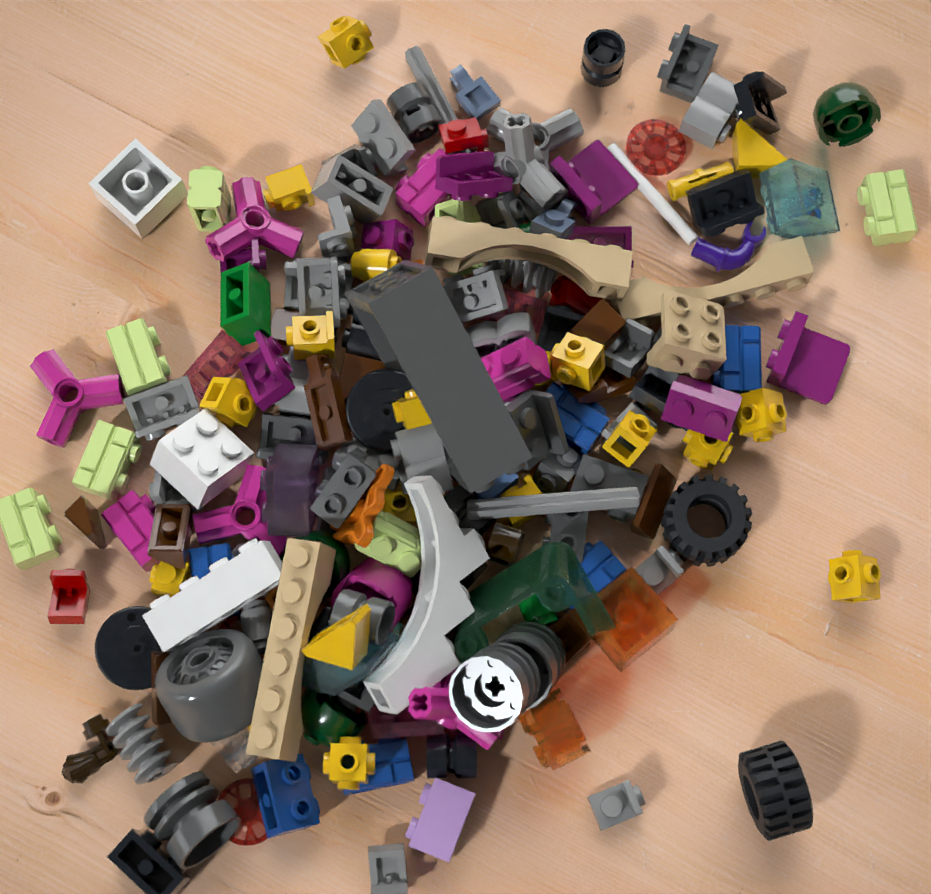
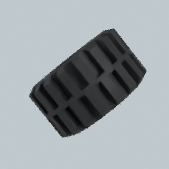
M705 475L703 479L695 476L691 477L688 483L685 481L681 483L677 490L673 491L663 511L661 527H664V532L662 535L665 541L669 540L670 542L668 548L681 554L680 558L682 561L692 560V565L694 566L706 563L707 567L714 566L717 562L722 564L732 555L734 556L744 544L752 526V522L749 521L752 511L751 507L746 508L745 504L748 502L745 494L740 496L737 493L739 487L736 484H733L731 487L726 485L727 479L721 476L718 481L713 480V475ZM700 504L709 505L717 509L725 522L723 534L715 538H705L696 534L688 524V510Z
M781 740L741 752L738 759L741 787L752 819L764 838L770 841L810 829L813 824L811 796L801 766L791 748Z

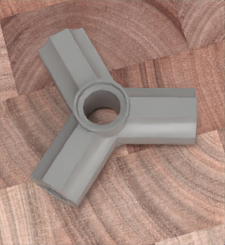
M500 107L491 117L486 131L488 135L505 144L502 128L503 118L512 113ZM570 108L542 123H532L533 138L542 143L537 147L543 155L544 166L548 170L549 152L582 136L584 133L579 117ZM520 184V190L526 191V189Z
M524 113L510 114L503 118L502 125L506 151L494 153V172L512 177L513 184L520 183L542 209H547L563 195L566 189L544 166L543 155L534 144L531 117Z

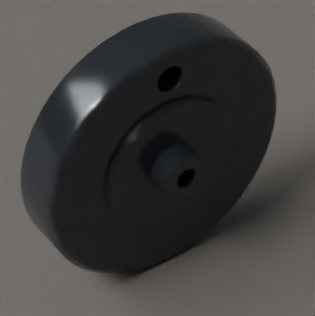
M394 368L373 370L362 376L348 395L346 402L348 425L354 436L367 447L378 451H392L390 440L396 439L395 432L406 429L403 426V422H396L392 408V402L404 398V392L413 389L404 371Z
M132 606L115 612L102 624L96 636L94 651L100 671L110 682L124 689L145 690L152 688L151 652L162 651L142 616L152 610L149 607Z

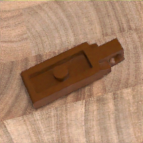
M314 354L307 357L306 361L310 376L307 377V384L303 386L318 449L320 451H327L352 442L353 438L346 418V408L339 378L335 368H332L329 355Z

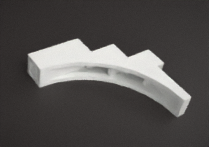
M413 476L404 483L416 514L420 532L422 560L419 589L411 617L392 651L383 663L363 681L379 711L396 715L409 705L408 696L414 688L433 687L460 665L454 654L455 647L453 643L444 636L475 612L469 601L470 594L459 581L490 559L484 548L485 542L481 535L475 529L459 528L458 517L449 509L443 497L441 485L432 476Z

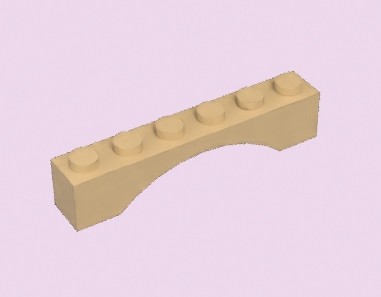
M433 216L424 265L431 266L436 270L458 273L470 266L486 261L502 259L526 260L545 265L562 273L581 287L589 296L622 301L629 288L633 251L624 250L617 245L601 246L590 244L583 239L566 240L548 233L538 235L526 233L519 228L503 229L492 227L485 222L469 223L458 221L451 216Z
M800 236L770 244L764 254L749 269L732 279L716 285L698 288L674 287L642 277L629 281V288L622 301L611 299L610 301L612 308L624 320L629 318L648 328L651 324L661 322V295L666 290L718 303L721 306L724 305L725 308H733L741 305L746 299L756 297L757 300H764L774 296L777 291L787 289L788 292H795L801 290L809 283L814 270L804 240Z
M287 538L246 754L296 762L303 729L301 683L305 655L301 650L307 645L317 609L330 585L336 549L321 542Z

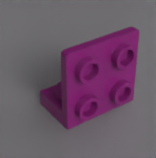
M595 140L567 162L559 155L549 164V171L568 190L567 198L578 203L575 210L588 225H591L638 188V183L600 140Z

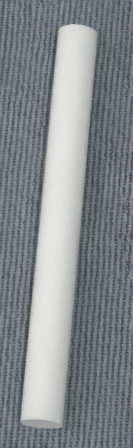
M616 143L611 144L607 149L638 183V189L682 239L689 246L698 239L696 233Z

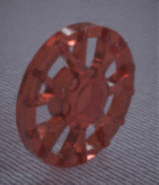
M658 119L645 120L634 126L627 137L625 146L626 154L630 161L641 172L653 176L672 173L681 165L686 154V142L682 133L669 122ZM660 127L665 129L664 134H654V128ZM642 129L648 136L645 141L636 134ZM675 136L679 143L669 146L668 139ZM631 145L642 146V151L633 152ZM667 153L679 155L677 161L666 157ZM643 157H646L651 161L646 166L642 164L639 160ZM662 160L665 168H657L655 161Z
M244 778L232 782L221 792L217 801L225 799L228 794L238 800L234 810L242 819L240 825L247 826L245 840L234 837V834L229 841L242 846L257 845L266 841V833L258 838L252 828L258 822H261L264 826L259 802L255 799L257 794L256 790H254L253 778ZM250 784V797L242 799L239 786ZM234 788H236V794L231 792ZM250 834H252L254 840H248Z

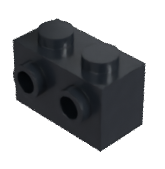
M131 829L107 856L146 894H178L191 880V877L185 872L186 870L181 869L171 856L169 857L159 848L162 845V841L158 840L154 833L148 829L144 832Z

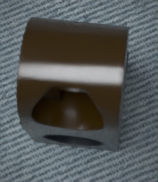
M496 522L486 549L490 558L488 560L514 569L525 537L523 531Z

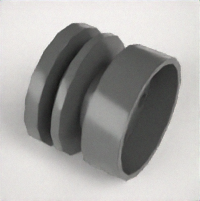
M523 621L511 625L493 644L505 642L519 646L532 657L537 665L541 684L538 697L530 707L532 708L542 702L559 681L566 666V652L561 639L552 629L538 622Z
M505 642L490 644L460 664L451 676L449 686L451 706L458 718L470 728L485 733L500 731L516 721L537 699L541 684L539 670L532 657L519 646Z
M202 771L191 773L171 785L151 804L144 815V823L151 830H155L154 835L158 840L170 839L166 850L183 870L200 864L218 851L235 834L242 820L226 800L223 799L215 802L219 791L215 786L209 785L210 780Z

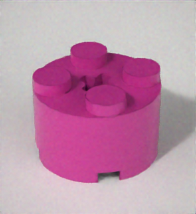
M369 557L352 569L345 577L347 579H343L334 589L331 597L332 609L343 589L363 593L367 596V600L371 597H377L392 601L395 605L392 631L411 606L413 583L410 577L402 574L400 570Z

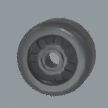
M233 629L207 631L182 643L165 658L155 677V691L162 706L182 736L195 742L223 740L251 725L263 660L253 642L244 633Z

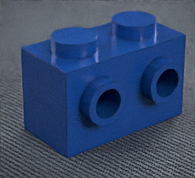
M303 753L297 755L296 762L274 759L251 768L267 839L305 830L320 824V808L317 799L313 796L310 784L311 771L308 764L305 763Z

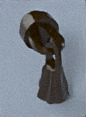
M99 714L82 724L85 729L82 732L85 739L90 740L97 737L100 744L87 751L67 755L62 768V775L65 780L71 783L83 784L95 770L117 756L118 748H115L111 741H107L103 734L110 724L108 718L104 719ZM104 749L109 755L99 759L96 753Z

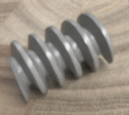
M502 259L488 261L487 266L492 265L493 270L504 269L506 275L500 277L502 284H505L511 277V288L517 289L523 282V292L529 294L536 287L535 296L539 299L546 292L550 291L558 271L545 265L526 260Z
M142 703L135 704L121 712L105 730L108 736H116L112 742L114 747L123 748L120 753L121 759L130 760L127 765L128 771H139L134 777L136 784L155 781L177 766V762L167 765L165 763L166 759L171 755L170 750L159 753L158 748L164 743L163 738L151 740V736L157 731L156 726L144 728V724L150 719L149 714L137 716V713L143 707Z

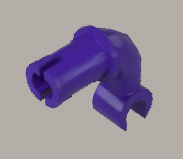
M753 221L748 223L741 236V245L734 250H731L729 247H726V249L698 237L690 256L717 267L716 271L718 272L720 270L729 271L740 268L750 261L756 248L760 247L766 236V228L764 226L761 235L751 236L750 228Z

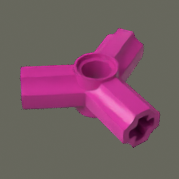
M242 177L240 180L233 182L231 190L237 218L206 236L205 243L209 248L210 254L216 261L224 262L247 247H252L251 239H258V246L262 245L294 258L305 231L270 217L265 209L260 181H256L253 177Z
M54 349L43 351L34 358L33 363L30 365L31 369L53 396V400L36 434L38 438L49 444L65 448L80 414L87 409L124 404V387L119 374L77 380ZM78 391V396L74 401L65 402V397L69 392Z
M247 464L234 505L193 515V523L199 544L243 535L248 541L253 539L270 541L278 556L281 557L284 554L287 537L264 515L276 473L264 467ZM251 510L255 512V519L251 524L241 525L238 523V516L242 511Z
M457 668L433 687L414 688L408 696V711L415 719L437 720L441 725L449 729L455 730L458 728L487 751L502 732V730L486 733L470 728L458 718L451 706L449 697L451 676Z

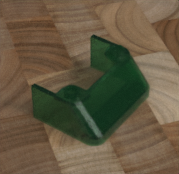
M550 542L469 592V601L475 612L454 627V650L462 664L487 647L489 641L482 627L537 594L542 605L550 611H563L574 605L590 636L611 631L616 627L572 548L564 542Z

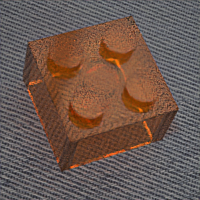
M633 567L629 568L578 610L581 616L598 633L593 638L594 642L620 672L672 632L678 621V618Z

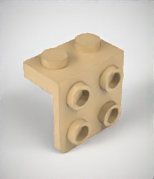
M666 290L661 295L662 336L647 353V365L708 381L727 360L724 308L718 303Z

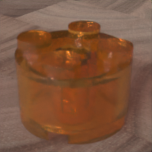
M560 688L551 691L536 707L529 708L518 718L524 732L529 736L534 735L538 745L533 747V750L541 766L545 768L551 767L553 771L592 752L588 744L581 745V742L587 739L570 705L566 703L565 699L559 701V698L564 696Z

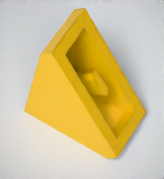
M740 119L736 123L732 135L734 172L747 169L750 171L752 179L780 178L784 174L789 160Z
M367 603L316 634L301 651L306 657L353 670L368 653L371 608Z

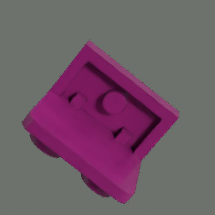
M795 311L790 321L784 319L777 338L782 339L778 350L772 349L765 367L771 370L766 382L820 404H829L848 359L850 346L805 328L808 315Z
M680 375L672 383L661 420L727 442L742 397L723 388Z

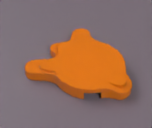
M382 464L376 470L377 476L341 527L334 528L330 525L331 529L337 531L332 535L333 538L346 545L356 543L363 548H366L371 543L374 536L373 522L384 507V493L394 476V467Z

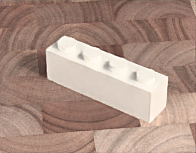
M253 539L245 543L238 549L240 554L233 559L228 560L225 557L218 560L209 567L210 573L201 579L198 576L188 579L179 586L181 590L179 593L171 598L168 594L164 595L149 605L152 610L142 616L163 652L173 651L182 643L205 632L279 585L283 563L270 541L261 540L258 542L257 539Z

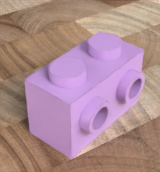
M436 777L432 785L426 783L418 802L424 805L420 818L412 817L405 835L406 838L411 839L409 847L449 863L475 798V793Z

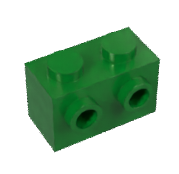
M249 262L221 272L220 327L241 346L256 342L254 333L258 330L266 337L271 336L270 282Z

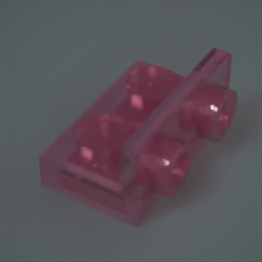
M374 703L368 712L369 734L372 739L444 734V726L437 720L415 719L408 711L409 705L396 715L379 711Z

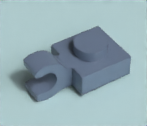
M461 64L450 71L452 75L450 81L459 90L456 93V100L470 118L476 117L477 121H479L500 106L501 100L482 76L473 81Z
M564 198L557 211L546 209L533 219L529 232L538 235L548 233L555 235L557 238L566 239L573 233L575 218L571 216V213L578 206V203Z

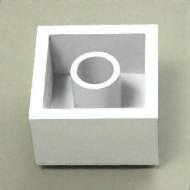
M136 138L89 183L96 198L141 239H144L188 195L182 179Z
M205 408L158 440L150 465L194 507L200 509L244 476L247 464L249 465L254 452Z

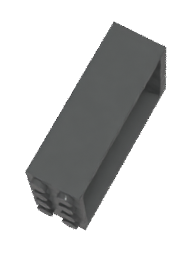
M403 260L345 293L385 368H394L405 372L442 441L450 476L453 480L470 493L474 491L481 493L491 488L495 484L494 480L505 473L507 475L515 474L526 466L525 462L533 457L433 267Z

